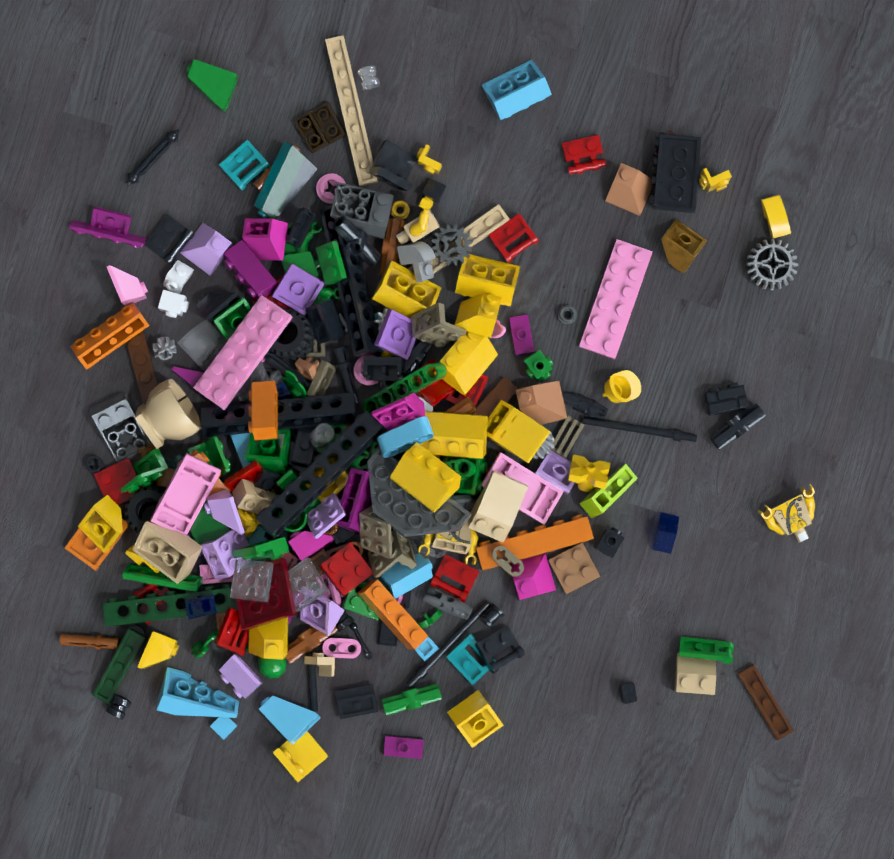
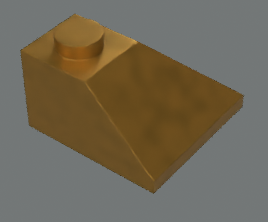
M677 219L661 239L668 263L682 273L686 272L707 242L705 238Z

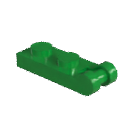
M690 637L680 638L679 657L722 661L724 664H731L733 662L732 652L734 651V644L732 642Z

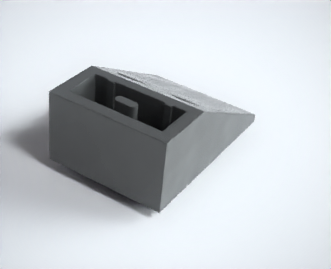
M338 182L330 217L337 220L339 217L345 216L356 229H362L368 235L384 239L394 195Z
M124 391L89 408L96 426L117 463L152 447L145 432L136 421V414Z

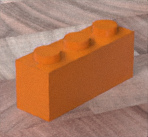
M275 380L252 382V390H249V401L252 402V406L248 408L249 417H252V421L248 422L249 433H253L254 440L277 439L278 392Z

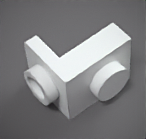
M177 260L167 273L163 285L169 291L180 294L183 286L193 274L194 269Z

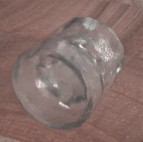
M367 66L357 71L362 79V90H369L380 86L379 78L376 77L377 70L375 66Z
M324 423L319 424L310 434L311 443L316 447L325 446L334 436L332 427Z

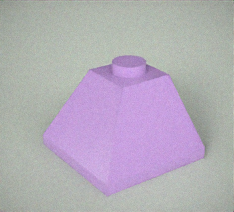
M202 223L195 232L194 237L188 241L180 254L211 276L224 259V252L233 247V244L220 233Z
M225 489L208 495L206 503L203 504L206 513L240 534L245 533L233 496L228 490Z

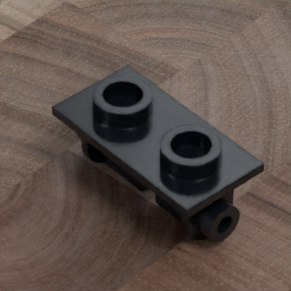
M305 207L299 208L287 232L286 243L300 249L317 215L309 212L310 210Z

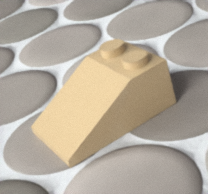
M493 470L470 512L471 517L468 519V528L504 542L512 528L528 485Z
M146 521L133 547V551L178 584L190 575L203 547L187 535Z

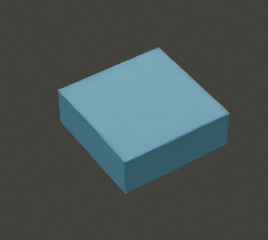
M427 637L415 651L426 661L439 648Z
M218 717L210 727L224 740L238 725L229 717Z

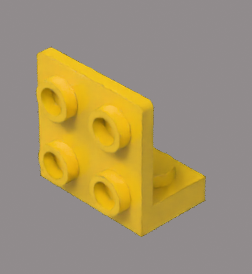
M308 731L294 744L287 740L273 752L297 782L328 757Z

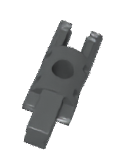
M429 586L427 590L429 595H425L423 598L425 603L453 616L468 620L473 608L461 600Z

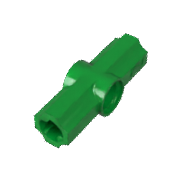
M432 684L424 688H415L401 692L399 695L382 699L386 715H391L400 711H409L423 707L425 704L442 700L438 684Z

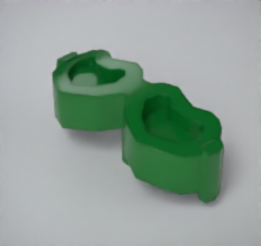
M437 609L436 613L429 618L426 613L423 615L426 621L418 623V625L424 629L435 623L443 614Z

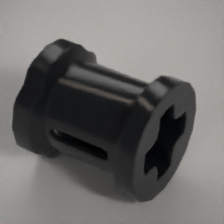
M492 603L491 608L484 615H481L480 618L492 629L494 627L493 624L500 617H504L505 614Z

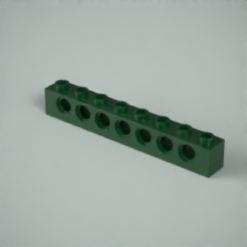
M233 584L222 585L223 589L215 590V586L203 587L201 592L184 590V594L177 595L176 591L165 592V596L157 597V593L146 594L144 599H138V596L126 597V601L120 602L118 598L107 599V603L103 604L105 627L227 612L228 608L238 611L237 602L234 600ZM219 593L224 594L226 598L225 602L221 605L216 604L214 600L215 596ZM198 596L206 598V604L203 607H198L195 603ZM180 598H184L187 601L186 608L182 610L176 606V602ZM162 600L168 605L167 610L164 612H160L157 609L158 602ZM141 603H145L148 606V611L145 614L138 612V606ZM122 605L127 606L129 609V613L125 617L120 616L118 612Z

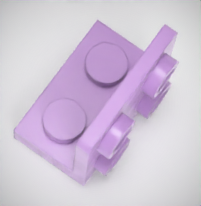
M335 493L326 497L321 504L312 509L307 515L308 526L316 539L345 516V512L340 504L341 499Z
M233 529L216 540L201 544L203 547L202 552L216 580L228 578L253 562L251 558L243 560L242 557L234 558L232 551L249 546V543L244 533L240 534Z

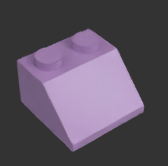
M234 654L219 669L222 673L219 676L226 684L230 682L235 687L233 691L239 698L243 696L246 699L263 684L262 680L237 654Z

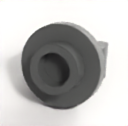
M269 368L266 369V373L270 377L265 378L262 376V382L275 380L276 386H279L282 381L281 372L278 370L273 371Z

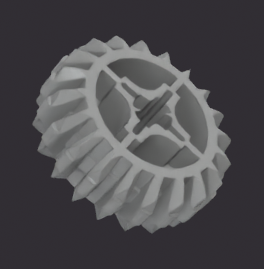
M774 239L770 240V245L767 240H763V246L757 243L756 248L758 250L752 248L750 251L754 255L747 256L752 261L746 263V266L752 267L747 273H754L750 279L754 280L757 278V286L761 282L764 283L762 289H766L767 285H770V290L773 291L776 284L779 290L782 288L781 283L787 286V280L792 281L794 279L790 274L795 275L797 273L793 268L797 267L798 263L792 262L797 259V256L790 255L793 253V249L786 250L789 244L786 243L783 247L781 246L782 240H779L777 245ZM769 250L767 260L757 261L758 256L762 252ZM775 251L781 253L785 257L786 262L779 260ZM771 259L773 261V264L778 265L773 268V271L771 269V265H768ZM758 267L768 272L769 279L759 272ZM787 268L783 277L775 279L777 269Z

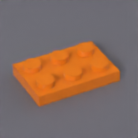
M122 518L123 532L105 554L80 528L68 542L65 549L97 571L127 530L129 524Z

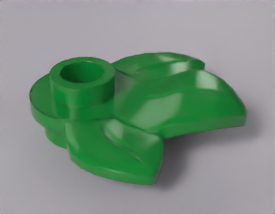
M286 370V377L282 376V380L291 389L289 391L290 395L293 398L306 397L307 392L303 385L298 382L296 375Z
M219 630L212 631L204 641H197L191 648L193 650L191 654L195 658L202 657L209 649L207 644L217 637L216 634Z

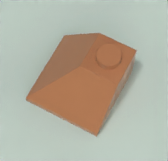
M621 163L605 202L640 216L653 187L651 185L652 179L641 171Z
M559 381L516 390L519 408L522 413L540 425L567 419Z

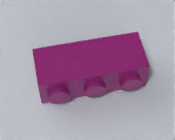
M243 240L224 252L225 260L223 262L225 266L235 272L236 279L240 284L244 283L248 294L252 298L255 297L258 300L261 295L266 298L274 292L277 287L276 280Z

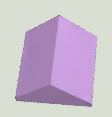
M549 450L550 455H546L535 474L568 495L575 483L568 481L570 468H572L570 467L571 462Z
M302 586L300 620L326 635L331 634L345 610L326 597L306 586Z

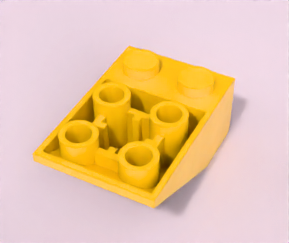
M503 400L498 403L487 422V438L527 463L531 461L550 434L548 429Z

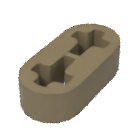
M498 546L493 550V560L509 575L516 577L522 574L524 571L523 563L506 547ZM499 550L501 552L504 550V555L508 560L504 561L502 558L498 560L496 558V551ZM511 561L513 564L519 563L520 572L515 571L512 573L510 571L512 567L508 562Z

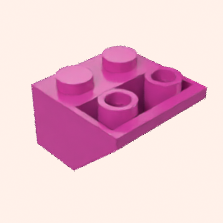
M245 219L242 238L258 260L283 261L288 223L275 219Z
M412 393L373 411L372 415L388 431H391L414 419L425 417L424 402L415 393Z

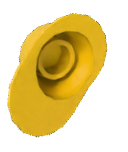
M628 370L615 373L605 383V393L602 396L607 397L613 403L628 402L636 399L641 393L640 380L633 372Z

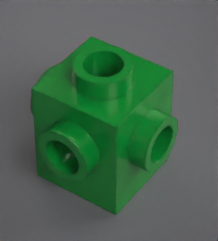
M541 350L524 360V364L527 367L525 371L531 380L533 378L536 381L541 379L543 382L551 376L550 372L553 370L552 365L554 364L548 355H543ZM541 365L543 369L539 370L536 366Z

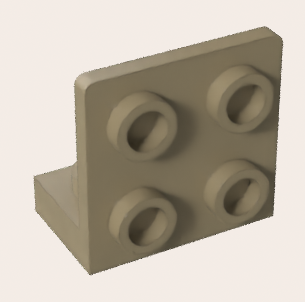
M437 303L411 316L413 337L420 339L422 342L431 343L436 347H443L447 343L458 340L461 336L467 334L465 329L445 321L444 304Z
M370 506L359 513L360 546L386 558H391V524L374 516L373 508Z
M395 530L391 532V558H386L372 551L367 552L375 578L380 577L398 561L401 565H406L410 569L417 566L411 541L407 537H403Z

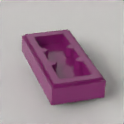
M528 314L509 317L515 356L534 353Z
M385 736L383 756L422 759L424 739Z

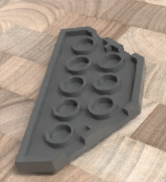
M380 447L367 461L368 472L371 473L369 481L373 515L390 523L391 528L403 537L459 531L471 517L470 512L450 498L435 513L390 479L399 461L394 457H383Z

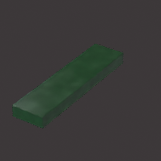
M132 628L127 630L93 692V696L107 704L111 703L114 694H116L146 636Z

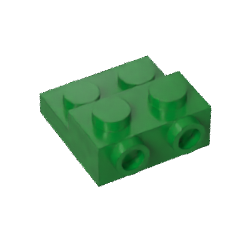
M444 456L443 462L467 459L475 463V474L461 479L460 488L455 493L479 496L483 490L481 486L483 482L482 475L486 473L488 466L485 458ZM467 463L462 466L463 473H466L469 469Z
M281 537L255 543L232 552L234 558L242 557L243 560L251 558V561L259 560L262 563L283 558L282 554L289 552L286 538Z

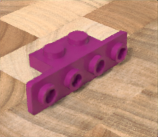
M94 207L91 224L73 220L69 225V229L74 230L75 233L92 234L95 238L101 239L104 237L111 239L115 243H128L131 247L135 248L143 247L147 240L146 237L129 233L132 215Z

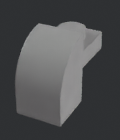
M417 241L397 246L401 265L413 264L416 282H423L434 278L431 260L436 258L428 244Z

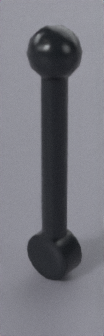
M352 623L350 625V629L354 630L362 648L364 649L366 653L365 658L368 660L372 659L373 654L368 651L359 631L357 630V624Z

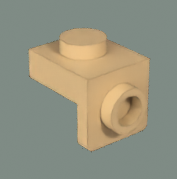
M313 653V657L305 656L304 664L319 665V676H334L335 657H324V653Z

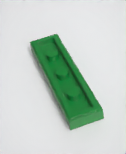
M128 564L123 572V579L194 592H197L203 583L202 576L190 574L177 584L161 571L155 573L150 567Z

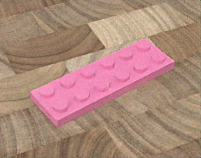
M616 239L579 345L580 348L612 359L616 358L653 251Z
M261 295L193 388L225 410L293 317Z

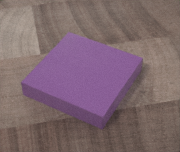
M291 263L274 290L272 297L306 315V308L313 304L325 282Z
M388 309L374 345L397 357L408 360L416 340L413 337L412 320L392 309Z

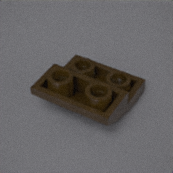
M329 102L293 120L311 153H315L347 135Z

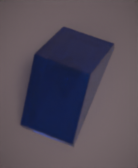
M660 512L652 550L671 554L677 535L679 516Z
M214 594L185 600L188 620L218 614Z

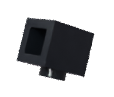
M614 527L612 529L607 528L595 549L613 558L624 540V537L621 536L622 532Z

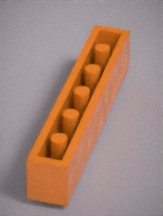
M581 514L571 517L572 521L565 523L564 520L553 522L554 526L546 528V525L535 527V531L528 533L527 530L517 532V537L509 538L507 535L504 542L498 541L491 544L489 540L479 543L476 551L481 569L483 571L499 566L492 557L493 550L498 546L506 547L519 560L593 540L594 537L588 517L583 518ZM499 550L496 551V558L498 560L500 558H502L504 561L508 560L504 555V550H502L501 552Z

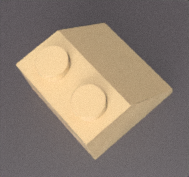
M677 653L674 692L715 695L716 660L679 657V653Z

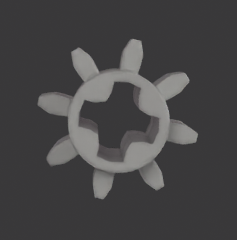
M168 337L157 338V343L152 344L155 357H159L162 360H168L172 358V353H177L175 340H170Z

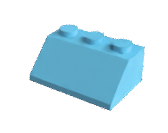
M532 59L481 85L500 120L508 118L512 114L552 95L544 75Z

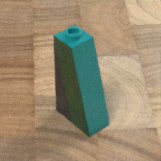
M287 142L282 144L254 204L259 210L257 213L263 219L276 220L318 170L293 145Z

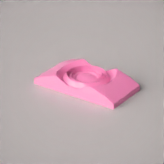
M500 452L481 486L485 487L493 470L527 484L528 489L519 511L545 525L563 491Z
M186 453L176 468L167 489L161 496L152 515L151 522L187 535L221 470Z

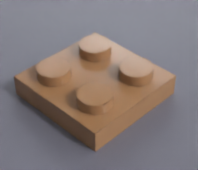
M583 542L548 560L565 594L600 577Z

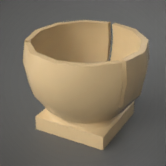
M168 379L158 384L150 392L146 404L143 403L137 407L135 415L136 421L156 449L163 446L165 439L183 440L202 429L201 419L189 397L187 396L181 401H177L186 396V393L173 379Z

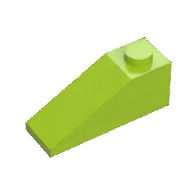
M624 464L608 477L606 489L596 487L579 504L591 518L604 513L638 478L627 464Z

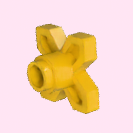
M573 455L568 481L576 482L578 488L584 492H590L595 487L606 489L608 481L606 475L609 473L610 463L600 460L592 463L583 456Z

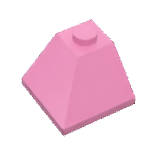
M110 265L107 266L119 298L125 306L147 298L145 293L148 290L144 281L140 282L138 278Z

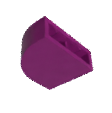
M351 468L340 502L345 516L336 525L360 535L359 513L372 506L369 481L371 473Z

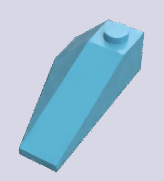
M167 667L158 697V711L184 716L237 717L238 700L220 690H212L207 687V683L192 679L191 675L187 672Z

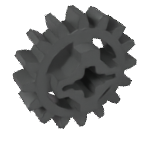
M448 224L446 230L442 227L440 228V234L435 232L434 235L437 240H432V243L436 245L432 247V250L437 251L435 254L436 258L441 257L440 263L447 261V266H449L453 262L457 266V261L463 264V258L470 257L467 251H472L473 248L468 245L472 244L473 241L467 239L470 233L464 234V227L458 230L455 224L454 228L451 229ZM455 233L454 236H446V234ZM461 238L465 242V249L460 245ZM455 240H456V243H455L456 248L452 247V248L449 249V251H448V248H449V244H448V243H451V244H452L453 241L455 242ZM440 242L444 245L445 248L443 253L440 251L439 248ZM452 254H458V255H459V256L454 257V258H451V257H450V255H452Z

